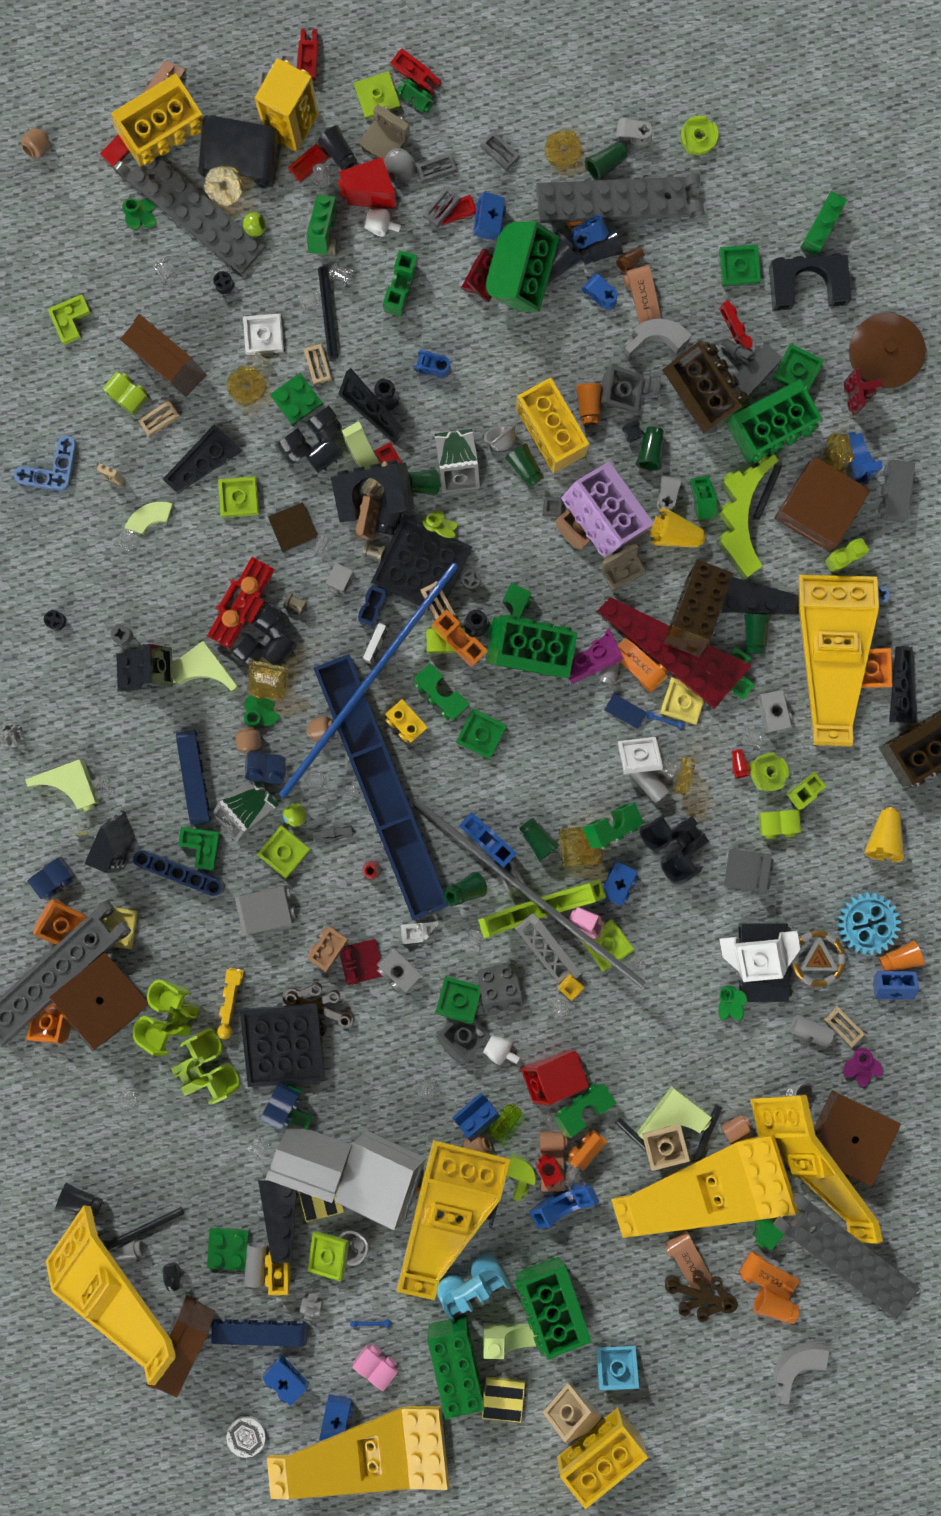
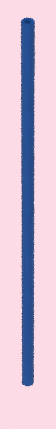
M451 564L279 793L281 797L285 799L459 568L456 564Z

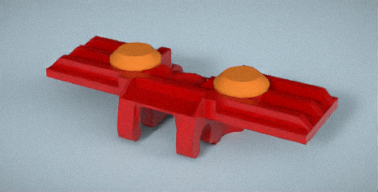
M251 557L239 580L231 579V585L219 606L216 605L215 609L220 611L208 632L207 637L231 649L246 621L251 625L256 622L254 617L260 607L264 608L267 604L260 596L275 571L274 568ZM238 587L241 588L242 590L239 593L231 609L226 610V607L229 604L236 589Z

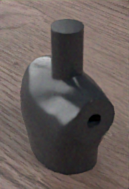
M175 1262L166 1264L163 1267V1281L168 1291L180 1289L181 1271L179 1265Z

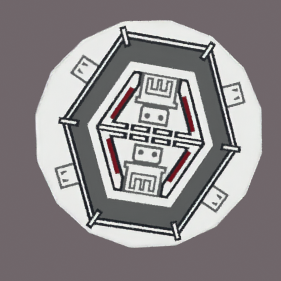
M240 1416L231 1423L226 1436L227 1445L231 1452L244 1458L253 1457L260 1452L266 1439L265 1427L260 1420L253 1416Z

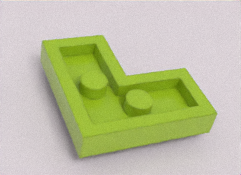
M82 294L48 308V312L63 345L81 338L74 321L91 314Z

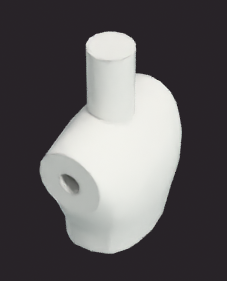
M385 209L368 210L365 229L377 236H384L388 229L399 232L401 225L390 222L389 211Z
M494 1035L490 1037L482 1052L498 1065H501L505 1059L517 1064L520 1058L510 1052L512 1047L510 1041Z

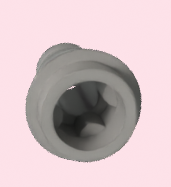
M620 661L603 669L599 675V683L601 685L612 688L617 683Z
M137 1239L115 1250L117 1261L138 1260L146 1254L144 1242Z

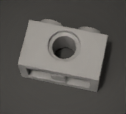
M783 690L757 696L765 733L791 728L793 719L791 713L787 710L789 701L787 694H784ZM773 706L779 708V716L772 714Z
M391 948L376 964L379 967L377 971L384 978L388 976L393 981L391 985L398 992L403 990L406 993L422 976L394 948ZM396 966L402 968V974L398 977L393 975V969Z

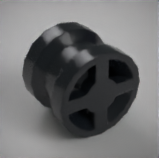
M219 271L214 275L213 283L217 291L221 294H229L234 288V282L230 274L225 271Z
M639 420L630 422L622 427L623 433L627 435L626 440L628 443L642 438L645 434L639 427Z
M50 610L44 615V623L48 628L58 631L65 627L66 617L57 610Z

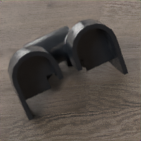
M329 405L305 422L316 435L319 441L317 444L311 446L306 442V438L300 429L297 428L274 445L287 463L293 465L305 456L317 474L323 470L327 471L326 468L332 463H338L337 460L342 457V453L330 437L342 429V424Z
M270 601L267 602L268 606L262 615L252 624L267 634L270 638L268 643L263 645L246 632L236 649L232 653H228V655L248 669H252L263 657L279 670L283 664L286 665L285 661L290 654L294 655L293 650L297 646V644L281 633L289 621L288 616Z
M666 813L640 828V835L646 846L654 852L662 850L671 841L676 840L681 848L664 858L660 865L665 876L672 883L681 884L689 881L702 871L704 866L695 867L689 856L709 843V840L705 833L700 834L696 828V825L699 823L696 822L693 816L670 828L664 819L669 816V813Z

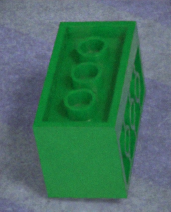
M799 379L735 413L726 426L748 464L752 462L757 464L769 453L772 456L781 451V448L786 444L788 447L795 444L802 435L806 438L813 434L823 418L803 382Z
M500 615V618H493L485 663L569 679L578 633L572 632L571 627L554 626V624L546 622H536L535 624V620L518 618L517 621L516 616Z
M559 1256L515 1273L517 1279L514 1280L520 1296L523 1297L520 1301L527 1316H530L527 1318V1321L535 1336L533 1337L535 1345L541 1355L544 1354L546 1359L549 1360L592 1342L566 1265Z
M467 1316L456 1317L453 1323L448 1319L428 1324L427 1341L445 1420L484 1411V1390Z

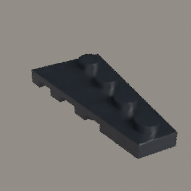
M348 369L338 394L393 443H396L404 428L353 369Z
M214 424L162 480L178 494L243 452V450Z
M895 647L889 723H916L913 647Z
M258 1180L272 1263L292 1264L297 1190L272 1181Z

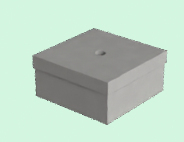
M289 1123L265 1179L332 1203L335 1193H337L352 1145Z
M364 1130L361 1136L353 1142L335 1202L395 1230L407 1218L426 1158Z

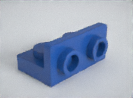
M480 1093L453 1116L452 1119L459 1125L467 1139L472 1142L501 1116L493 1104Z

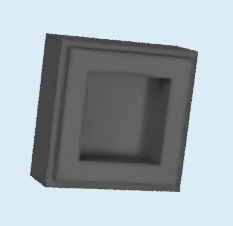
M544 496L542 516L560 517L563 500L558 497Z

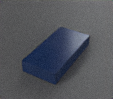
M616 694L612 695L604 711L638 729L647 713Z

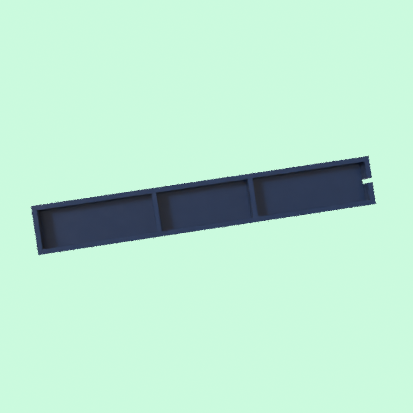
M350 654L313 668L334 720L362 684ZM364 693L337 730L412 920L428 915L430 913L428 909L431 908L432 912L448 907L449 903L445 901L441 882L366 693Z

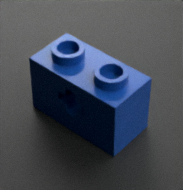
M483 192L477 201L473 235L489 240H495L503 230L502 217H504L506 212V205H504L505 197Z
M615 861L603 885L606 895L605 899L620 906L622 903L626 904L630 893H628L629 888L637 882V871ZM623 879L624 887L617 889L615 882Z
M877 971L873 979L875 999L914 1000L919 991L917 972Z
M282 1354L263 1375L266 1386L270 1389L273 1388L278 1393L279 1399L284 1403L287 1402L290 1406L307 1390L309 1384Z
M332 1394L328 1395L320 1441L350 1429V1426L347 1425L348 1418L352 1419L354 1406H351V1398ZM336 1417L340 1418L339 1422H335Z

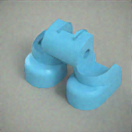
M490 1254L478 1255L471 1264L472 1279L467 1282L457 1274H448L441 1278L437 1294L444 1312L452 1323L455 1321V1313L459 1311L464 1313L467 1310L473 1311V1306L469 1301L473 1297L477 1296L483 1305L495 1289L502 1285L506 1289L511 1288L508 1277L494 1256Z

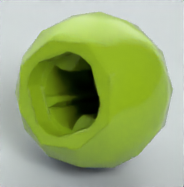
M250 212L245 216L243 228L246 234L251 237H259L264 234L266 222L263 215L258 212Z
M298 803L286 807L283 811V819L289 826H300L307 818V810Z

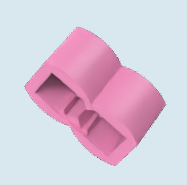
M577 907L576 910L574 909L570 915V920L589 937L596 940L599 939L604 928V921H601V916Z
M367 1343L353 1361L352 1367L375 1387L384 1391L398 1373L397 1362L389 1356L387 1358L383 1356L378 1346L374 1344L371 1346Z

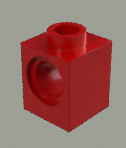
M547 1154L538 1158L539 1162L536 1163V1167L545 1187L563 1180L554 1156L549 1157ZM547 1164L554 1166V1172L551 1175H546L543 1172V1168Z

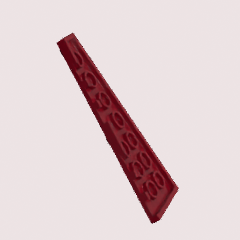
M611 597L597 611V613L658 664H662L671 675L712 709H715L751 667L750 664L709 644L699 657L663 644L669 625Z

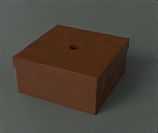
M138 314L134 319V323L120 338L137 357L185 397L207 376L191 356L141 314Z
M814 457L803 469L774 519L831 553L841 541L871 490L817 457Z
M103 953L49 997L52 1005L92 1052L103 1043H106L149 1006L144 997L106 953Z
M831 1090L814 1126L816 1137L844 1174L872 1187L901 1123Z
M186 1295L168 1332L176 1357L156 1385H148L146 1383V1386L158 1389L176 1398L178 1397L208 1335L214 1309Z

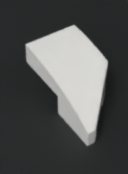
M438 921L402 924V944L419 943L427 940L433 929L438 926Z

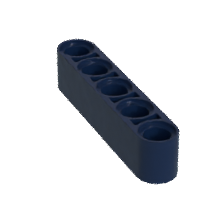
M196 729L176 733L191 825L211 822V816L209 817L208 813L210 811L209 801L205 794L207 792L206 782L202 776V773H204L203 764L199 758L201 752L199 741L196 739L198 735Z
M140 850L133 856V863L137 867L210 896L220 895L225 890L223 880L151 851ZM143 853L148 858L145 864L140 862V856ZM159 861H163L166 865L163 871H160L157 867ZM178 867L183 870V876L181 878H178L175 875V871ZM195 875H199L201 877V883L199 885H196L193 882V877ZM213 882H217L219 884L218 892H213L211 890V884Z
M215 1319L212 1321L211 1342L224 1345L304 1346L307 1344L308 1323L305 1321L303 1323H297V1321L278 1323L277 1320H264V1322L244 1320L242 1322L238 1321V1319H225V1321Z

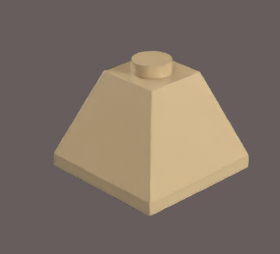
M680 1124L642 1133L652 1171L690 1161Z
M570 1383L566 1384L542 1412L565 1443H569L590 1432L602 1418L593 1404Z

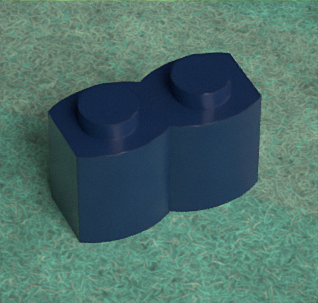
M374 585L368 589L365 596L366 603L361 607L358 614V621L361 625L373 629L378 624L380 611L385 606L387 594L384 589Z
M247 752L245 760V778L247 780L255 782L265 781L271 784H282L286 775L285 757L277 754L266 755L261 752Z
M58 857L28 879L27 882L40 899L47 898L49 900L58 893L56 891L61 886L65 888L70 885L75 874L62 857Z
M279 1082L259 1120L279 1131L283 1126L287 1127L292 1118L289 1116L291 1110H296L301 1101L298 1098L300 1093Z

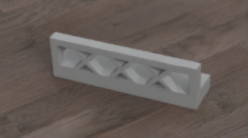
M533 913L515 928L558 983L569 974L575 979L581 975V972ZM531 923L533 926L532 934H524L522 930ZM535 939L544 940L543 948L534 947ZM546 952H554L553 961H545ZM556 965H564L566 969L557 976L555 973Z

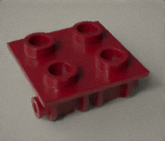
M376 939L347 945L339 954L347 985H355L359 982L383 977L377 971L379 967L376 964L380 961V955Z

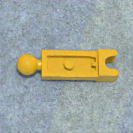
M229 968L226 971L224 983H227L228 986H225L223 990L225 1003L224 1006H221L219 1017L222 1018V1025L217 1030L218 1037L223 1040L229 1039L232 1035L230 1023L232 1022L237 988L242 984L244 970Z

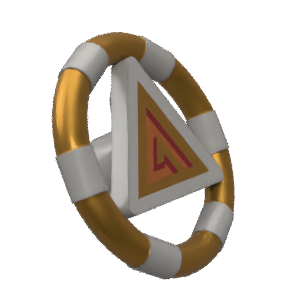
M814 930L807 932L799 938L800 948L807 941L816 938L802 965L799 967V952L791 962L796 976L805 984L813 987H825L834 983L843 973L846 964V954L841 942L834 935L826 931ZM821 938L835 946L838 952L837 966ZM802 970L835 972L823 980H814L805 975Z

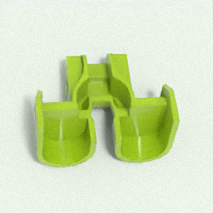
M155 980L151 983L147 992L148 1004L157 1012L168 1013L166 1021L149 1016H142L137 1019L133 1027L135 1043L153 1056H167L169 1050L165 1046L169 1036H189L193 1028L188 1024L190 1018L198 1017L197 1014L200 1008L184 1000L186 995H192L193 992L185 986L176 985L167 980Z
M211 1028L205 1029L181 1043L180 1047L187 1045L192 1057L175 1065L171 1070L174 1077H180L183 1083L180 1089L184 1096L207 1086L213 1097L208 1101V1104H215L228 1098L240 1088V1077L231 1064L225 1063L209 1073H205L201 1067V1064L218 1057L223 1051L222 1041L215 1030Z

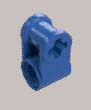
M602 215L594 216L595 218H590L572 229L571 238L576 247L585 248L597 241L603 240L609 235Z
M594 274L582 287L583 293L585 295L588 294L590 299L594 300L605 310H611L616 306L617 290L599 274Z
M427 350L418 351L417 365H414L413 368L416 372L445 378L451 373L450 361L446 356L434 354ZM440 364L447 365L444 370L438 369Z

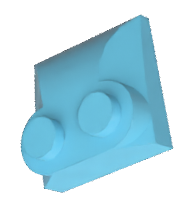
M636 1346L596 1348L599 1391L639 1389Z

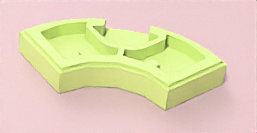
M153 502L142 506L131 515L125 525V529L144 535L147 528L152 524L158 522L168 523L173 503Z

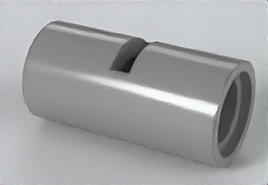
M652 771L630 773V776L654 803H657L669 792Z
M800 1015L794 1017L790 1027V1033L804 1039H809L811 1042L825 1048L830 1046L834 1037L833 1029Z
M251 1242L247 1244L244 1285L247 1287L257 1288L264 1286L265 1256L267 1251V1244Z

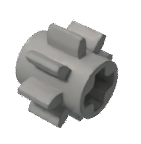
M10 723L2 727L0 740L3 745L7 744L10 747H16L23 742V734L25 733L21 726L17 727L16 724Z
M309 1294L308 1299H302L300 1313L304 1314V1319L313 1321L314 1316L319 1317L322 1301L317 1300L318 1295Z

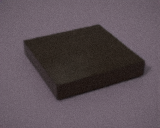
M303 502L268 516L282 552L318 538Z

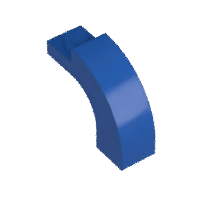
M472 812L458 825L503 867L517 854Z
M582 1182L548 1197L532 1208L529 1213L537 1228L541 1229L551 1227L560 1218L574 1210L595 1206L600 1201L591 1184L584 1185Z

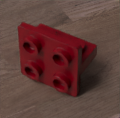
M482 249L461 288L466 292L478 294L485 302H490L492 296L487 292L486 281L493 255L487 249Z
M859 368L854 369L846 378V381H844V390L849 395L847 406L848 410L852 411V416H856L866 406V402L870 401L882 387L881 379L861 382Z

